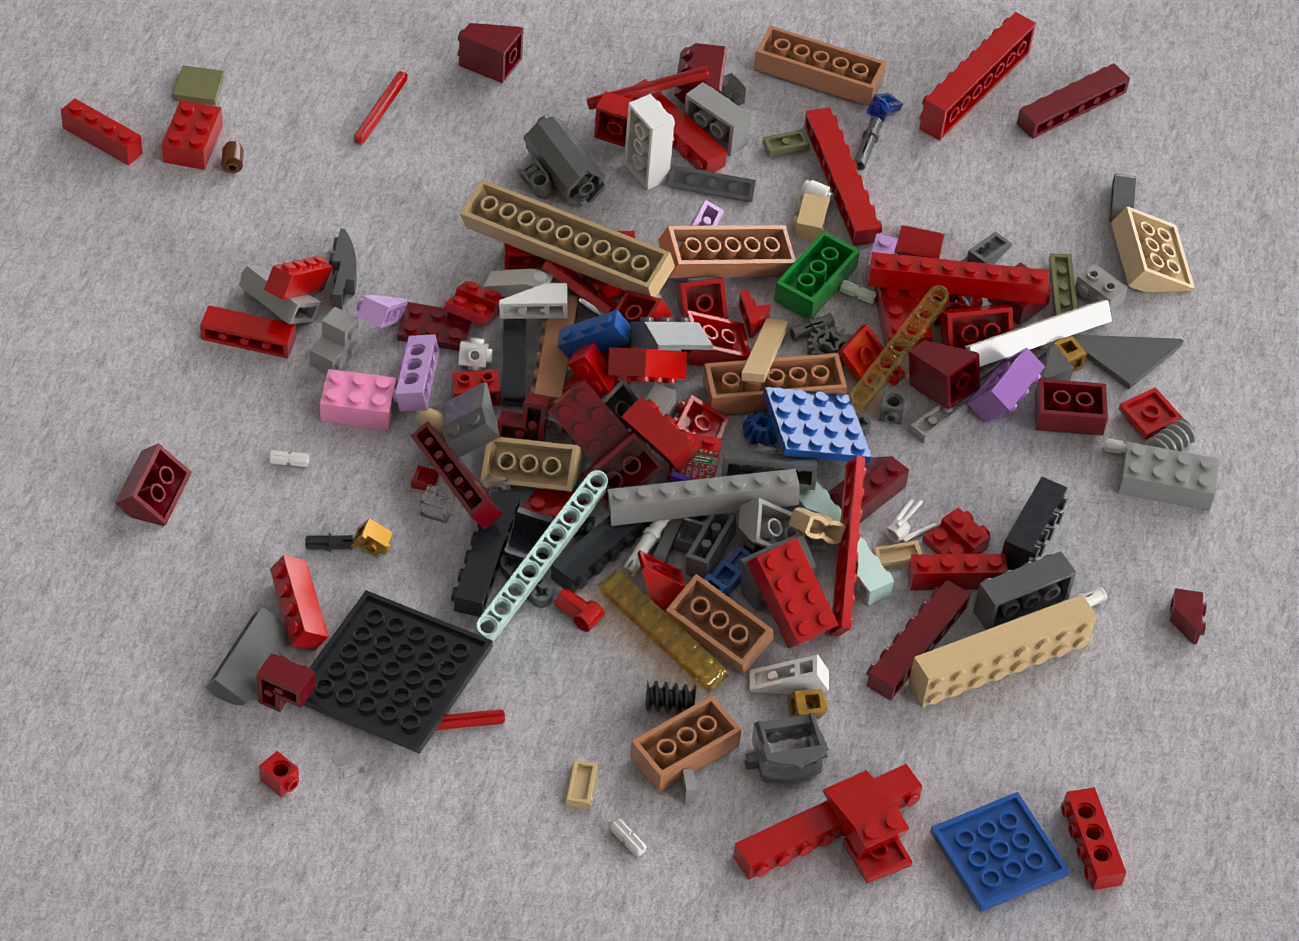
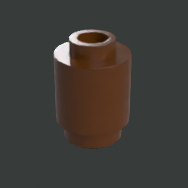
M229 141L222 149L221 166L228 173H237L243 168L244 150L240 143Z

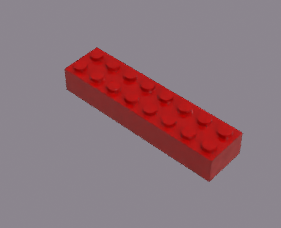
M1017 12L1011 17H1007L999 28L993 30L988 39H984L976 50L971 51L965 61L962 60L953 72H949L942 83L939 82L932 93L924 97L922 101L923 111L919 117V120H921L919 129L940 141L1030 53L1036 22Z

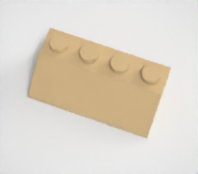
M499 437L486 444L480 481L484 483L572 492L581 472L584 451L578 445Z

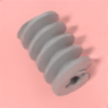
M1178 418V420L1173 421L1172 424L1148 439L1146 445L1181 452L1196 441V435L1187 420Z

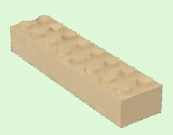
M1083 594L915 656L908 685L922 707L929 704H937L947 697L958 696L963 691L979 688L984 683L992 680L998 681L1005 677V675L1013 672L1019 673L1029 666L1040 665L1050 658L1061 657L1071 650L1086 647L1090 642L1097 615Z

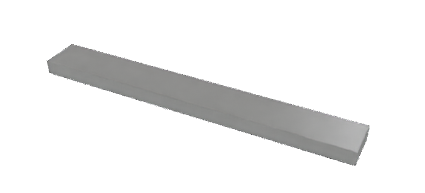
M1042 345L1030 349L1038 360L1044 358L1048 352ZM1003 359L980 374V387ZM977 390L948 410L940 404L936 405L909 424L908 431L922 443H926L972 409L967 402Z

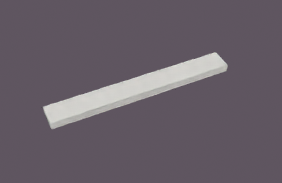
M1101 300L965 346L966 350L979 353L980 366L1009 357L1026 347L1030 350L1111 322L1108 300Z

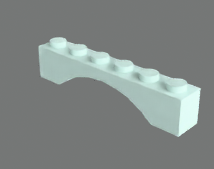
M816 482L815 490L799 489V505L792 506L793 509L805 508L813 513H822L840 522V507L833 503L827 490L823 489L818 482ZM860 538L857 546L859 557L855 569L857 574L855 591L865 604L869 606L891 596L894 579L891 573L886 571L881 565L878 556L870 551L866 541Z

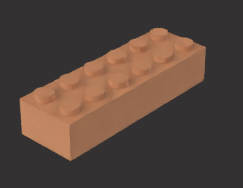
M771 25L756 50L754 70L867 106H871L884 80L886 68L885 61Z
M786 225L668 226L658 239L660 248L671 253L675 265L668 278L782 276L796 261Z
M838 353L775 358L763 383L742 380V371L747 360L706 363L704 366L703 385L707 403L724 415L751 413L756 410L759 412L768 411L762 394L765 387H778L815 393L824 392L825 394L846 395L847 390Z

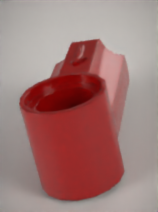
M563 589L554 601V606L573 618L575 625L584 632H589L605 616L603 608L597 602L592 600L587 602L569 589Z

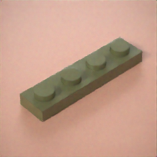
M1050 253L1049 268L1051 286H1053L1054 316L1077 309L1072 254Z

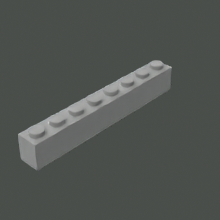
M796 469L608 489V509L611 526L739 512L741 504L757 498H761L779 507L799 505V482Z

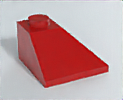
M639 550L637 555L652 604L664 610L671 605L686 587L680 569Z

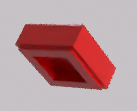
M418 465L411 481V488L434 493L440 475L435 469Z

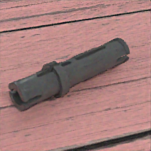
M871 118L868 128L863 132V140L855 157L857 170L865 169L873 146L878 142L879 131L883 125L880 118Z

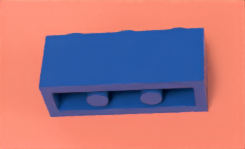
M618 310L604 313L560 329L557 346L569 360L576 350L595 343L602 353L608 351L609 348H617L629 344L631 325Z

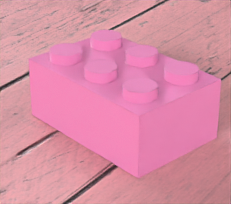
M328 369L320 401V421L389 430L395 405L393 390L397 389V378Z

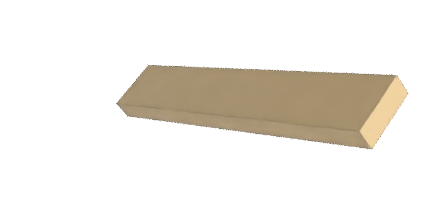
M766 318L742 371L743 381L765 382L788 329V320Z

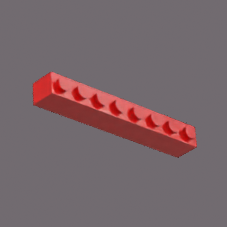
M830 107L806 111L804 127L829 187L832 188L833 198L853 246L874 243L876 234L882 233V224L876 218V210L869 201L868 190L864 189L862 176L858 175L856 162L850 156V147L845 144L844 133L838 127L837 116L833 115Z
M872 252L868 271V286L1044 304L1049 287V270Z
M907 763L874 778L899 809L904 806H912L920 799L923 786ZM826 800L736 842L733 858L749 880L756 876H764L769 870L777 866H785L792 859L798 856H806L813 849L819 846H827L834 839L846 836L829 802Z

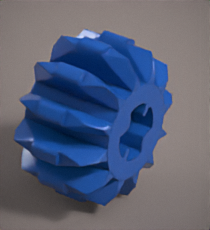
M756 410L754 414H748L743 422L742 429L744 439H748L749 445L755 443L757 449L760 445H764L766 448H768L769 444L775 445L778 438L767 411L765 410L763 413H760Z

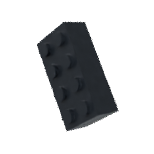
M1045 477L1040 478L1004 541L1001 554L1005 553L1008 570L1020 568L1027 562L1037 561L1035 560L1037 556L1041 557L1046 548L1044 543L1046 540L1050 541L1055 532L1053 527L1055 524L1059 525L1064 516L1062 511L1068 501V498L1065 497L1066 486Z

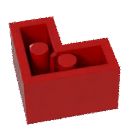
M595 343L575 351L568 362V366L574 375L569 378L562 391L565 393L582 377L600 397L612 391L618 381L617 376L608 375V362Z

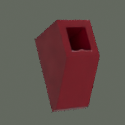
M1175 588L1170 602L1169 621L1192 644H1197L1200 635L1204 636L1206 621H1202V616L1205 617L1207 603L1203 602V592Z

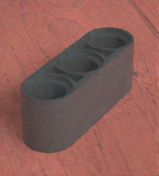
M1114 174L1109 222H1112L1126 207L1134 209L1136 176Z

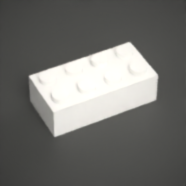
M651 94L632 101L628 105L624 165L647 191L669 181L675 125L673 116L668 114L661 103L656 101Z

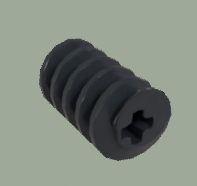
M647 680L646 711H650L652 705H655L656 712H660L662 706H664L666 713L669 714L672 707H674L678 715L682 708L687 710L695 705L697 685H694L692 690L689 691L687 684H684L682 689L679 690L677 683H674L672 688L669 689L668 682H664L662 688H659L658 681H654L652 687H650Z

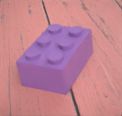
M1026 347L1003 359L967 404L985 423L992 419L998 420L1004 413L1010 414L1018 406L1016 402L1024 398L1029 392L1028 387L1035 384L1041 378L1040 372L1045 366Z

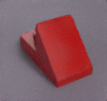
M749 290L740 291L738 307L749 338H754L763 327L766 318L770 317L771 304L756 306V301L754 298H751Z

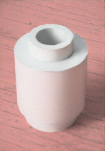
M806 180L800 192L802 197L804 193L830 198L829 205L834 197L831 187L814 180Z

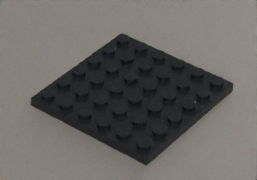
M365 590L309 667L315 671L316 686L303 706L420 754L493 648V641Z

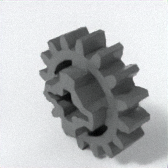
M825 326L824 330L816 328V333L811 332L810 338L807 340V354L837 353L852 335H845V329L837 331L836 326L832 329ZM839 356L841 365L843 367L846 366L842 358Z

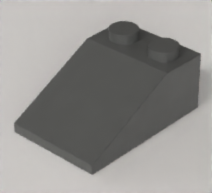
M486 382L445 403L442 423L445 442L459 457L500 437Z

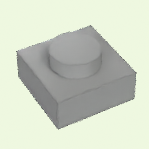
M693 768L683 769L681 785L685 804L695 803L696 793H700L699 778H694Z

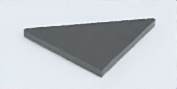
M1072 335L1087 353V359L1128 389L1177 351L1184 342L1182 339Z

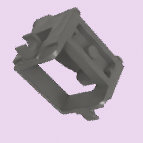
M815 713L754 722L751 740L754 752L745 754L746 760L744 762L747 770L757 768L763 782L798 781L820 774L823 767L821 758L828 757L827 751H829V748L819 729ZM805 737L807 745L805 748L771 753L769 743H777L788 739L799 740ZM766 762L793 768L768 771Z

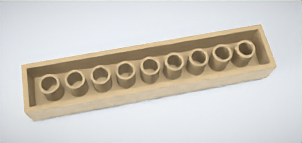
M483 179L460 212L464 225L468 229L624 291L629 290L656 297L675 267L671 253Z

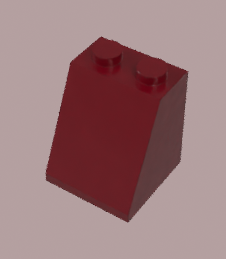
M469 23L458 35L459 49L457 56H459V66L503 84L522 60L524 28L519 26Z
M926 340L908 351L910 386L947 410L980 388L979 353Z

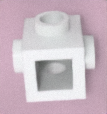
M481 338L461 341L458 365L468 366V370L481 371L482 367L486 368L487 362L491 363L493 349H489V343H484V339ZM473 351L479 353V358L473 356Z

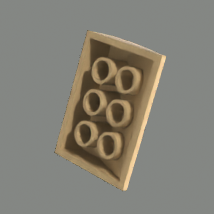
M1126 207L1111 222L1129 287L1143 292H1188L1195 289L1176 225L1130 207Z

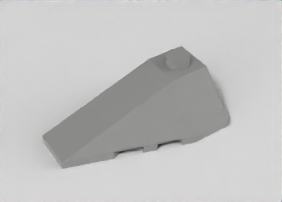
M761 498L740 505L738 527L754 544L767 548L800 533L788 525L793 512ZM804 535L810 551L827 550L826 541Z

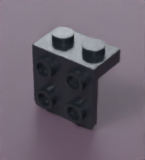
M519 507L504 555L513 560L523 561L555 518ZM557 535L550 537L553 541H559L560 539ZM544 553L536 555L539 559L548 558Z

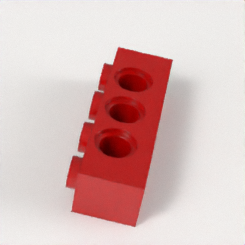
M1095 787L1066 792L1064 801L1061 803V812L1063 817H1067L1070 837L1075 839L1078 859L1083 861L1085 879L1090 881L1093 890L1122 886L1126 869Z

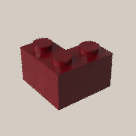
M528 393L524 400L522 413L502 410L497 425L500 437L544 442L551 396Z
M273 653L269 655L256 674L258 703L278 712H281L287 702L301 708L316 686L315 671L308 666L294 663L285 656H278Z

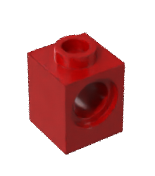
M276 751L259 765L260 780L282 797L297 787L299 783V768L280 752Z

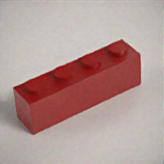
M74 98L60 110L63 129L129 166L143 154L140 134Z
M317 255L273 265L264 290L281 300L322 291L325 288L333 266L326 263L327 260Z
M208 305L200 323L201 340L287 359L296 340L295 324H288L285 321L237 312L222 307Z
M1005 553L911 554L907 572L910 591L934 590L938 585L941 587L946 580L964 590H978L982 581L987 578L1000 576L1008 569Z
M283 555L270 568L290 643L291 646L315 651L329 636L306 560Z

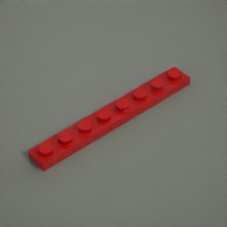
M858 455L845 465L840 522L846 528L841 542L838 543L832 612L839 625L830 629V635L837 637L850 630L853 624L851 614L852 606L855 602L853 591L857 579L855 569L859 557L857 546L861 535L859 523L862 517L861 500L864 496L863 479L866 474V468L864 467L865 458Z

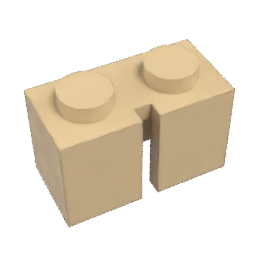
M804 193L803 200H798L796 213L799 215L793 218L794 238L813 242L821 234L827 217L830 198Z

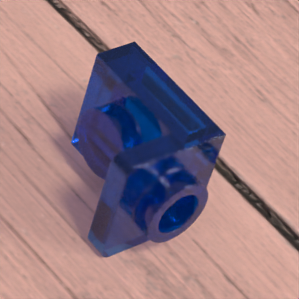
M890 93L874 94L866 112L870 116L880 118L884 122L887 114L900 111L903 103Z

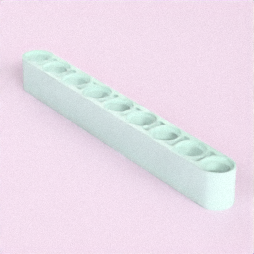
M595 470L587 475L479 618L476 626L477 635L490 639L493 642L496 640L550 568L551 564L604 496L608 483V478L604 472ZM598 482L602 486L598 488L593 487L591 483ZM585 500L588 504L580 505L577 501ZM564 518H573L575 522L567 523L564 521ZM553 535H557L562 540L553 541L550 537ZM544 553L548 558L539 559L536 555ZM530 571L534 574V577L527 578L523 573ZM518 590L521 594L513 596L509 591ZM497 608H503L507 611V613L500 615L496 613L495 610ZM488 626L493 631L491 633H484L481 628Z

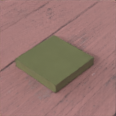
M182 65L173 93V99L215 105L224 78V71Z

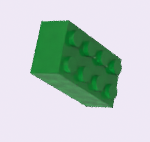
M822 231L776 282L774 301L807 319L813 318L840 288L843 280H847L857 269L860 250Z

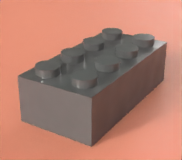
M1061 551L1055 554H1047L1040 560L1027 562L1020 568L1007 570L1000 576L987 578L979 585L973 612L983 627L988 630L1069 599L1076 571Z

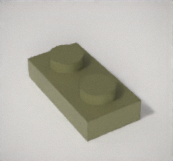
M803 129L763 137L762 141L769 158L809 150L810 146Z

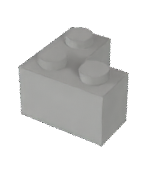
M334 307L322 320V337L309 350L310 365L325 373L328 372V369L341 370L349 357L355 355L359 349L358 318Z

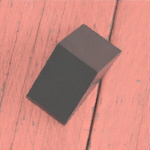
M1051 345L1043 379L1070 381L1074 367L1056 346Z

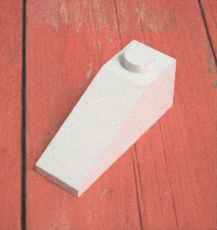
M536 269L491 271L483 288L492 289L501 295L510 297L544 283H554V276Z
M544 283L499 300L500 319L568 318L567 283Z
M818 654L750 670L749 690L751 693L791 695L794 691L822 689L823 692L829 690V670Z

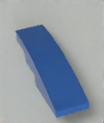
M739 545L727 561L724 559L712 575L708 573L704 580L726 596H729L741 583L740 559L752 553Z

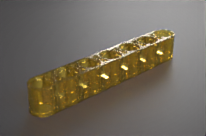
M936 285L928 291L852 389L850 399L855 412H863L867 409L908 356V351L918 343L942 312L949 297L945 287ZM938 296L942 301L937 302L932 297ZM919 313H927L929 318H923ZM913 329L917 334L910 335L906 330ZM901 346L904 351L898 352L893 347ZM886 362L891 368H883L880 363ZM874 379L878 384L870 385L867 380ZM861 396L865 401L857 402L854 397Z
M615 569L598 584L600 591L708 692H711L728 677L726 669L621 571Z

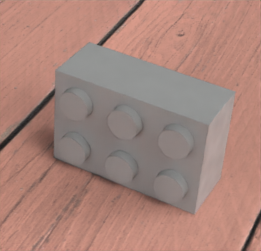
M704 82L686 94L684 113L727 151L728 156L731 157L747 144L750 113Z

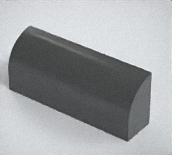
M724 448L722 477L796 469L799 489L815 490L818 469L817 459Z
M261 607L251 616L205 688L228 703L234 705L246 704L257 688L256 674L271 653L278 655L289 638L286 625Z

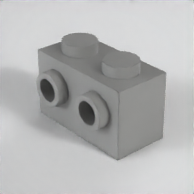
M1095 263L1078 275L1075 284L1076 293L1091 304L1101 300H1108L1110 312L1124 302L1128 289L1127 286Z

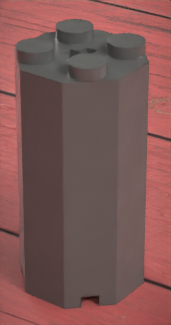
M542 116L529 132L524 135L523 139L526 142L527 150L541 164L551 182L567 203L576 207L582 206L581 202L585 200L588 203L594 201L605 189V184L603 183V179L605 180L604 173L563 120L554 116Z

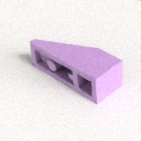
M373 294L364 296L357 305V311H359L357 318L379 328L386 327L401 321L409 300Z

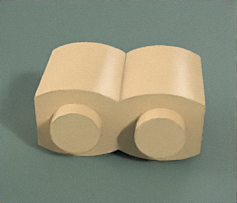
M795 508L788 524L792 529L810 538L822 539L831 544L841 542L846 528L843 523L822 513H813L805 508Z

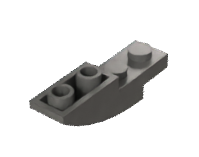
M340 228L339 236L335 237L333 242V250L335 252L330 253L329 264L333 266V282L335 283V287L331 286L329 299L333 300V308L337 307L342 310L346 294L355 295L357 266L353 243L346 230Z

